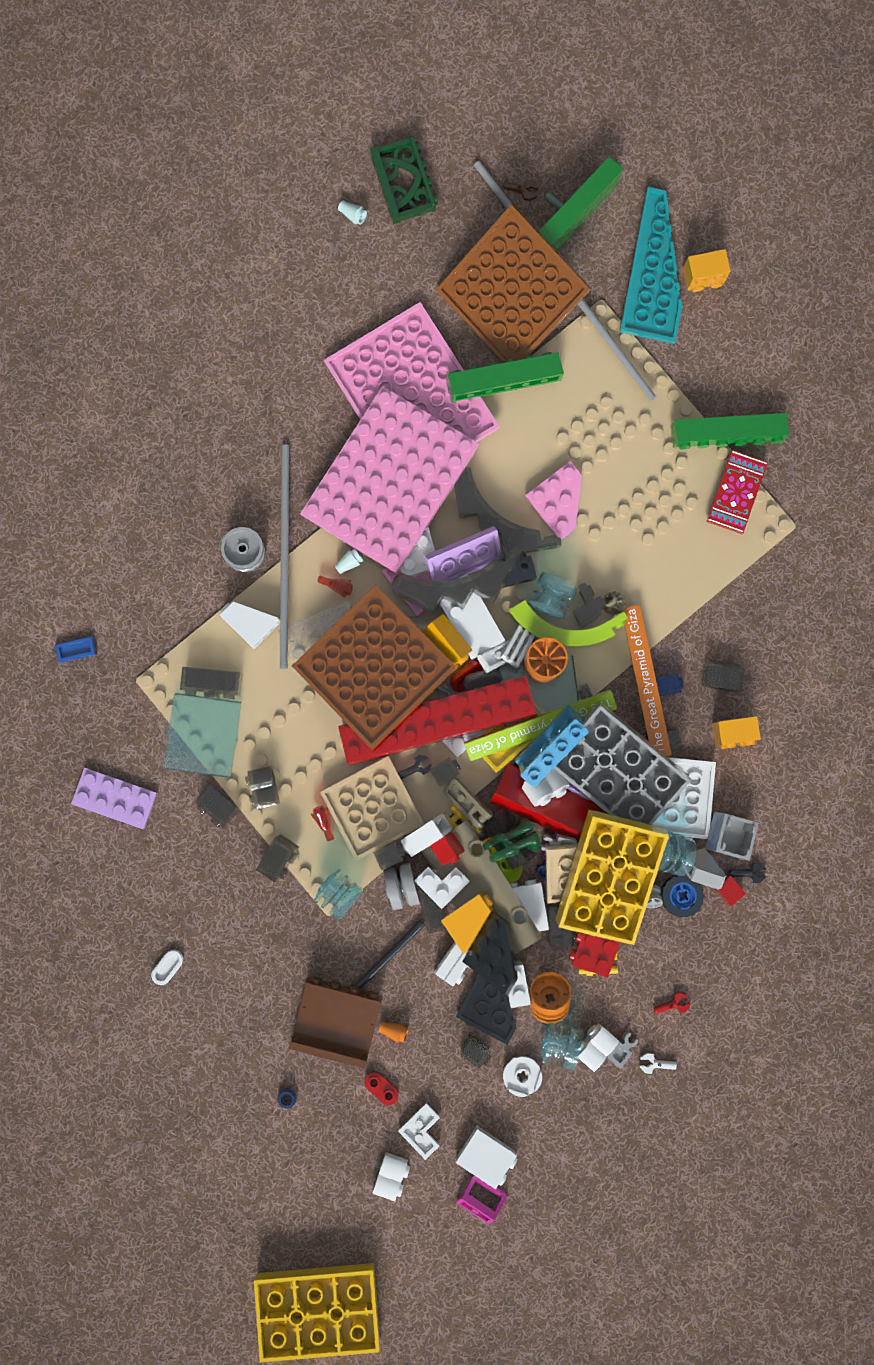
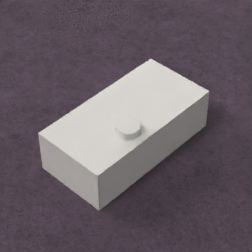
M468 574L433 592L444 615L472 648V651L468 654L470 661L477 659L478 655L505 642L504 637Z

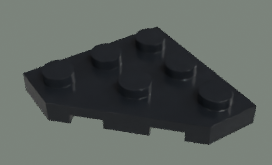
M491 912L462 962L503 995L508 996L518 980L517 970H515L513 961L515 959L514 948L509 931H511L510 923L496 912Z
M477 975L456 1017L508 1045L517 1028L508 997Z

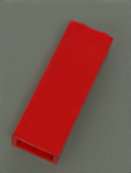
M509 763L490 802L516 815L525 816L530 821L560 835L575 837L578 843L589 810L608 814L596 803L568 790L560 798L555 796L550 798L551 801L548 804L534 807L522 789L526 780L521 777L520 768Z

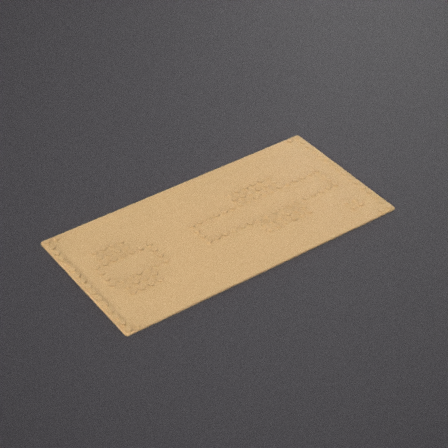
M599 300L590 307L642 376L656 395V398L652 401L648 399L585 313H583L532 355L537 357L547 352L559 353L564 371L561 381L481 397L497 421L499 429L477 442L479 447L428 525L433 545L437 550L494 526L498 531L502 559L508 558V561L513 560L515 556L520 554L532 556L537 576L534 581L499 589L493 568L494 564L468 574L505 641L511 639L516 627L520 625L509 609L524 600L541 619L553 626L567 630H586L600 626L619 615L615 614L612 616L602 609L605 606L602 603L603 597L609 592L613 593V591H616L625 597L623 601L626 604L625 608L636 605L641 606L649 649H651L796 528L795 523L761 484L743 534L706 522L731 449L729 446L716 447V445H709V447L702 449L698 448V446H692L685 450H680L679 447L673 448L671 424L674 420L704 417L634 335L619 332L621 320L604 300ZM571 461L582 475L576 528L559 541L525 498V495ZM320 528L288 554L287 669H280V624L253 649L220 616L222 613L220 610L136 679V683L327 916H330L380 875L383 869L388 868L406 852L402 848L401 840L417 829L357 861L354 859L320 792L387 756L354 765L347 764L338 726L347 723L301 677L292 665L374 585L421 631L444 613L433 596L432 606L417 617L383 575L382 571L386 567L360 551L358 552L364 559L361 565L340 574L334 565L350 549L353 550L354 548ZM281 561L233 599L230 604L236 602L277 617L280 620ZM445 584V585H443V586H441V587H438V588L434 589V592L437 591V590H439L440 588H442V587L448 585V584ZM623 625L618 629L614 626L612 630L615 635L602 642L587 646H564L568 654L566 668L551 682L538 683L530 679L523 669V659L517 668L506 663L496 669L501 673L502 682L527 676L533 700L546 713L596 695L631 666L632 660L625 626ZM535 636L531 644L540 638ZM468 659L462 665H459V668L455 672L450 674L443 681L445 684L449 685V688H451V677L462 667H464L468 662H470V659ZM434 690L420 704L447 696ZM443 741L388 755L397 773L414 765L415 757L419 755L426 756L428 759L421 761L418 767L426 768L432 764L430 771L425 775H422L421 772H416L401 779L424 824L441 813H446L448 816L453 814L449 809L453 803L442 791L454 778H458L475 796L506 768L505 766L496 774L482 757L470 761L467 750L456 757ZM520 754L510 761L509 764L512 765Z

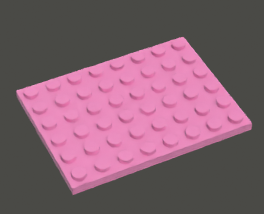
M421 302L324 360V363L360 420L383 386L476 442L499 429L497 421L481 397L451 402L446 384L447 374L454 370H464Z
M382 386L300 514L398 574L405 560H407L476 452L479 443Z

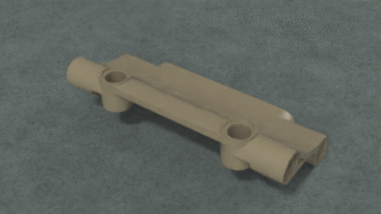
M469 820L449 832L454 833L465 851L459 855L461 859L451 865L448 862L442 866L430 846L421 851L432 868L431 870L441 880L456 867L470 881L451 900L456 910L482 892L491 898L493 902L492 907L494 908L492 912H496L510 923L511 931H509L510 941L513 943L514 955L542 938V935L497 863L491 862L488 858L491 854L488 850H484V843ZM474 844H479L482 847V853L479 855L473 854L471 847ZM516 911L524 913V920L522 922L514 920V913Z

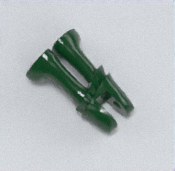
M522 816L518 818L515 828L506 833L495 834L483 844L484 850L495 847L497 851L488 857L491 862L519 855V850L525 847L531 851L540 849L541 843L537 832H532L512 843L510 841L534 829L532 822L527 817Z

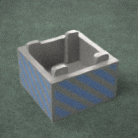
M714 811L705 849L750 861L759 823Z

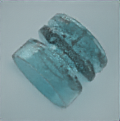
M542 572L536 585L543 591L533 590L532 595L536 598L530 597L528 603L545 615L564 619L566 613L561 609L568 610L569 606L563 600L572 601L578 588L565 579Z
M666 831L669 837L658 871L684 876L691 871L696 860L697 848L695 841L692 837Z
M340 869L329 875L318 889L313 900L318 903L322 897L325 898V902L321 905L322 908L331 903L333 906L329 914L338 921L342 919L364 891L356 882L347 887L345 885L349 878L347 875L342 881L338 880V877L342 874Z
M550 1023L542 1041L541 1063L547 1064L549 1056H551V1065L554 1066L558 1058H561V1068L575 1071L583 1042V1030L570 1027L567 1035H564L563 1025H559L556 1033V1024Z

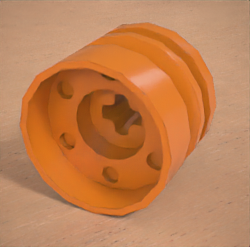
M544 972L532 981L529 997L531 1005L529 1006L533 1016L540 1022L553 1024L562 1021L568 1015L571 986L561 974Z

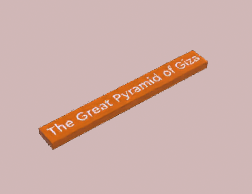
M641 606L626 607L623 612H625L628 618L625 620L626 624L624 626L648 741L665 756H671L672 753Z

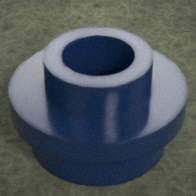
M285 1088L279 1092L277 1101L281 1107L291 1108L297 1101V1095L294 1090ZM290 1095L291 1100L285 1101L284 1096Z

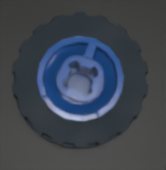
M673 875L662 885V905L672 915L686 918L695 915L701 909L700 907L703 905V899L705 898V894H703L704 889L700 883L691 881L688 875Z

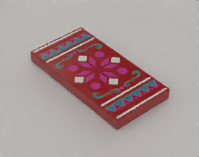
M731 450L706 522L743 534L768 462Z

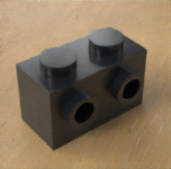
M520 554L515 556V559L509 561L508 558L500 559L493 566L499 589L534 581L537 578L531 555Z

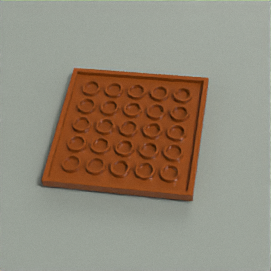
M511 204L436 290L498 358L505 363L510 359L517 361L529 356L592 288L518 208Z
M376 585L292 665L301 677L372 750L457 668Z

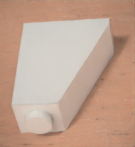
M236 602L227 603L221 609L222 613L220 616L253 649L280 624V620L277 617Z
M441 813L402 839V848L412 857L444 837L453 828L444 814Z

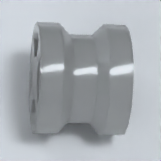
M653 885L647 908H658L663 904V899L660 897L662 891L659 886Z

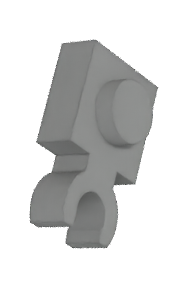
M544 834L543 839L549 841L547 845L541 844V849L545 851V846L576 844L577 839L557 834L556 839H552L550 835Z
M627 1031L623 1033L622 1041L607 1056L620 1069L633 1054L629 1049L638 1043L636 1038H633L630 1042L628 1041L631 1033Z

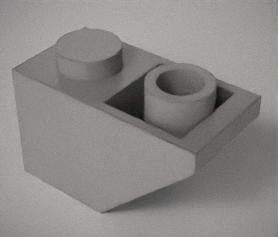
M705 848L685 854L681 867L691 881L715 889L722 888L726 875Z

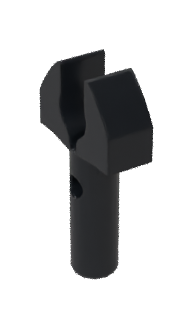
M421 755L415 757L414 765L398 772L400 779L416 772H421L422 775L427 774L432 764L426 768L418 766L421 761L428 759V757Z
M752 863L750 869H730L729 875L732 877H750L752 883H760L766 876L758 877L753 872H756L758 869L766 870V868L759 863Z

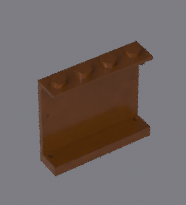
M317 976L307 977L289 1049L365 1069L383 996H380L375 991H361L356 986H342L341 983L336 981H322V978Z

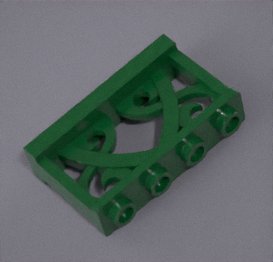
M413 136L378 148L377 146L370 148L371 159L393 225L416 216L435 212L436 205L438 204L436 194H432L430 189L432 187L431 178L426 176L424 171L427 170L424 158L420 159L419 156L421 152L419 142H415ZM408 149L411 151L412 156L410 158L405 157V152L402 155V160L398 159L400 150ZM394 152V158L380 157ZM392 166H394V173L389 175L386 171L388 169L392 170ZM399 168L415 176L414 183L408 193L400 186L389 185L397 177ZM421 180H422L424 189H423V188H419V187H420V184H421ZM395 192H401L404 198H402L401 194L400 197L396 198L394 196ZM424 195L427 199L424 205L417 206L412 202L413 198L421 202L419 196ZM407 204H409L413 208L400 213L398 212L399 210L403 209Z

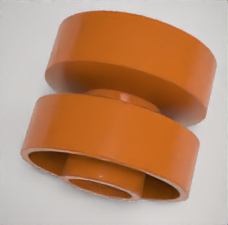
M540 638L533 642L523 657V669L526 675L535 682H551L566 668L568 662L567 651L563 644L554 638Z

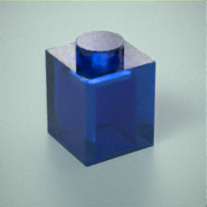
M678 673L656 677L660 697L679 694L682 692L681 689L684 688L682 677L679 678Z

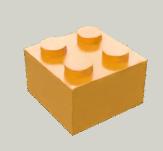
M726 249L689 256L683 267L687 291L693 290V292L702 291L704 287L711 286V288L721 287L730 273Z
M757 716L712 723L715 746H721V749L736 747V743H740V747L755 745L756 740H761Z

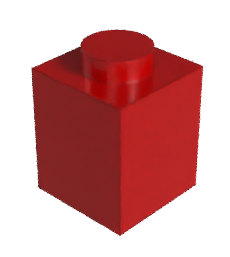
M453 832L430 845L442 866L448 862L451 865L461 859L459 855L465 852Z
M730 875L726 876L721 889H715L729 906H733L746 895Z

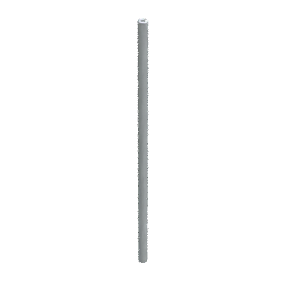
M282 445L280 669L288 668L289 445Z

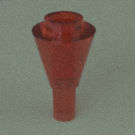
M321 575L318 577V583L328 586L344 598L352 593L353 584H351V580L329 579Z
M321 805L312 809L313 813L310 815L320 829L323 830L326 840H333L334 836L330 829L328 807L324 808Z

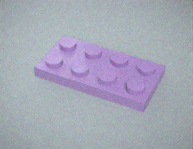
M494 526L425 555L430 583L434 589L502 559L498 531Z
M84 768L71 804L145 829L157 793Z

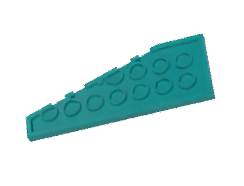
M647 187L619 332L674 344L682 311V299H680V285L676 272L677 264L668 215L667 193L665 190Z

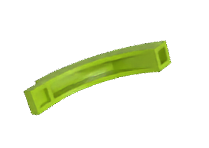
M526 600L509 609L513 617L527 631L538 638H554L561 642L563 646H587L607 640L615 635L612 628L614 626L616 629L626 624L625 620L628 618L625 612H622L604 624L591 629L567 630L553 626L541 619L531 609Z

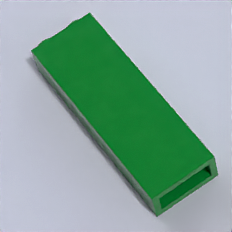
M608 157L539 230L556 250L571 237L617 187L623 171L620 163Z

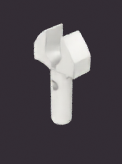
M645 1053L640 1057V1059H648L652 1063L648 1066L639 1065L645 1073L652 1074V1070L655 1068L675 1070L677 1067L676 1062L656 1060L653 1053Z

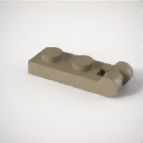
M454 778L442 791L479 830L483 828L484 822L490 820L493 816V813L458 778ZM477 811L481 814L478 818L475 816Z

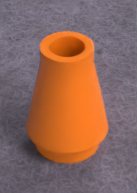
M384 1021L381 1022L379 1027L380 1033H383L397 1043H404L409 1031L405 1024Z

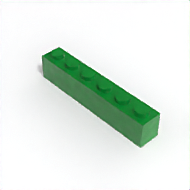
M547 352L541 356H527L517 361L510 359L501 364L490 363L486 367L481 368L474 366L465 371L454 370L447 374L446 384L451 402L558 382L562 380L564 371L559 353Z
M787 413L674 420L671 424L673 448L679 447L680 450H685L692 446H698V448L702 449L709 447V445L725 447L728 444H735V446H743L747 443L761 445L765 442L779 444L789 436Z

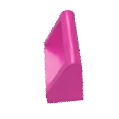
M473 1175L456 1203L487 1224L495 1221L508 1194L498 1187L494 1189ZM474 1182L500 1198L493 1210L469 1195Z

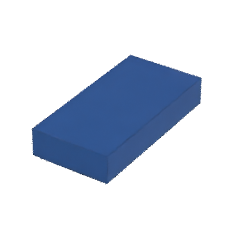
M93 636L55 644L58 663L97 655Z

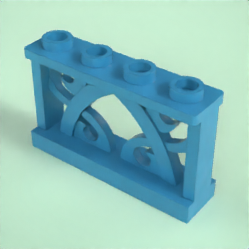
M569 704L515 759V762L519 765L521 777L533 787H536L589 732L583 722V717Z

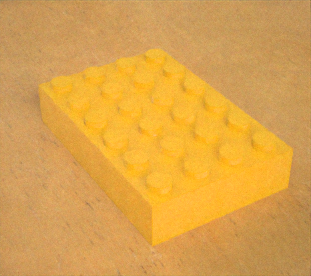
M589 810L555 918L558 926L634 945L669 837L666 830L662 827Z
M374 1263L256 1273L254 1291L260 1362L380 1352Z

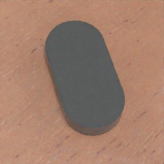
M497 669L488 673L480 671L467 675L463 680L465 690L470 691L502 682V676Z

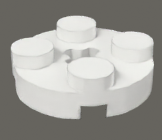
M528 1056L513 1057L505 1065L503 1080L505 1086L512 1094L525 1097L538 1090L542 1082V1073L534 1059ZM522 1071H525V1075H527L528 1078H524L523 1081H519V1077L517 1076V1074L521 1073Z

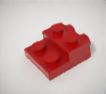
M578 932L575 940L578 942L576 950L572 949L569 956L571 965L608 978L620 942Z

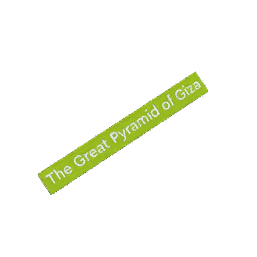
M611 690L569 704L583 719L599 701L611 711L617 709ZM566 706L465 741L464 745L470 761L535 739Z

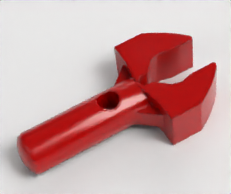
M678 992L674 993L672 1001L654 1006L653 1010L655 1014L675 1008L679 1010V1013H683L689 1009L691 1003L677 1004L680 999L689 997L684 993Z

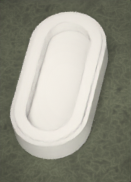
M176 949L168 951L153 969L152 980L158 985L168 983L183 964V954Z

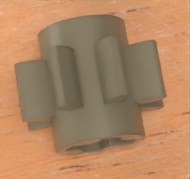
M616 591L607 593L602 600V603L605 605L602 609L612 616L620 614L625 609L626 604L623 602L625 597Z

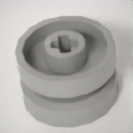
M234 528L222 539V556L229 566L236 571L244 573L254 571L265 560V544L260 536L250 528ZM246 547V550L244 552L240 551L241 548L245 549Z
M410 863L400 865V878H398L396 869L393 867L383 869L385 888L393 911L403 909L404 895L408 905L420 904Z

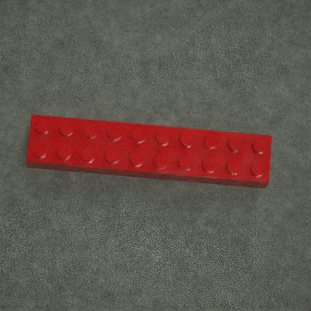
M522 676L419 704L373 750L348 724L340 725L338 729L347 764L354 765L537 716L527 676Z

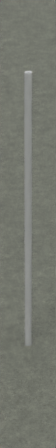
M477 161L474 164L475 168L507 209L512 203L483 164ZM582 299L578 303L579 307L650 401L654 400L656 395L585 300Z

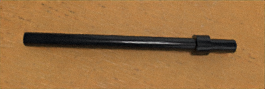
M419 920L362 978L351 986L361 989L425 924Z

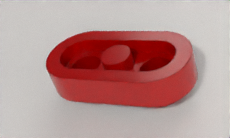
M475 659L468 662L451 677L450 686L456 692L465 690L463 680L467 675L484 671L479 660Z
M372 1071L366 1075L365 1087L385 1105H393L398 1100L399 1093L397 1088L381 1073ZM376 1079L378 1084L372 1085L370 1081ZM387 1092H390L392 1094V1098H386L385 1094Z

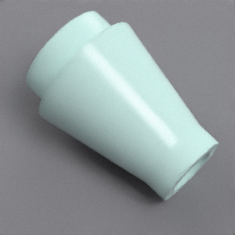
M344 200L338 206V211L342 212L354 224H362L367 216V211L362 206L348 203Z
M354 548L353 550L350 549L334 566L342 574L361 565L364 559L358 550Z

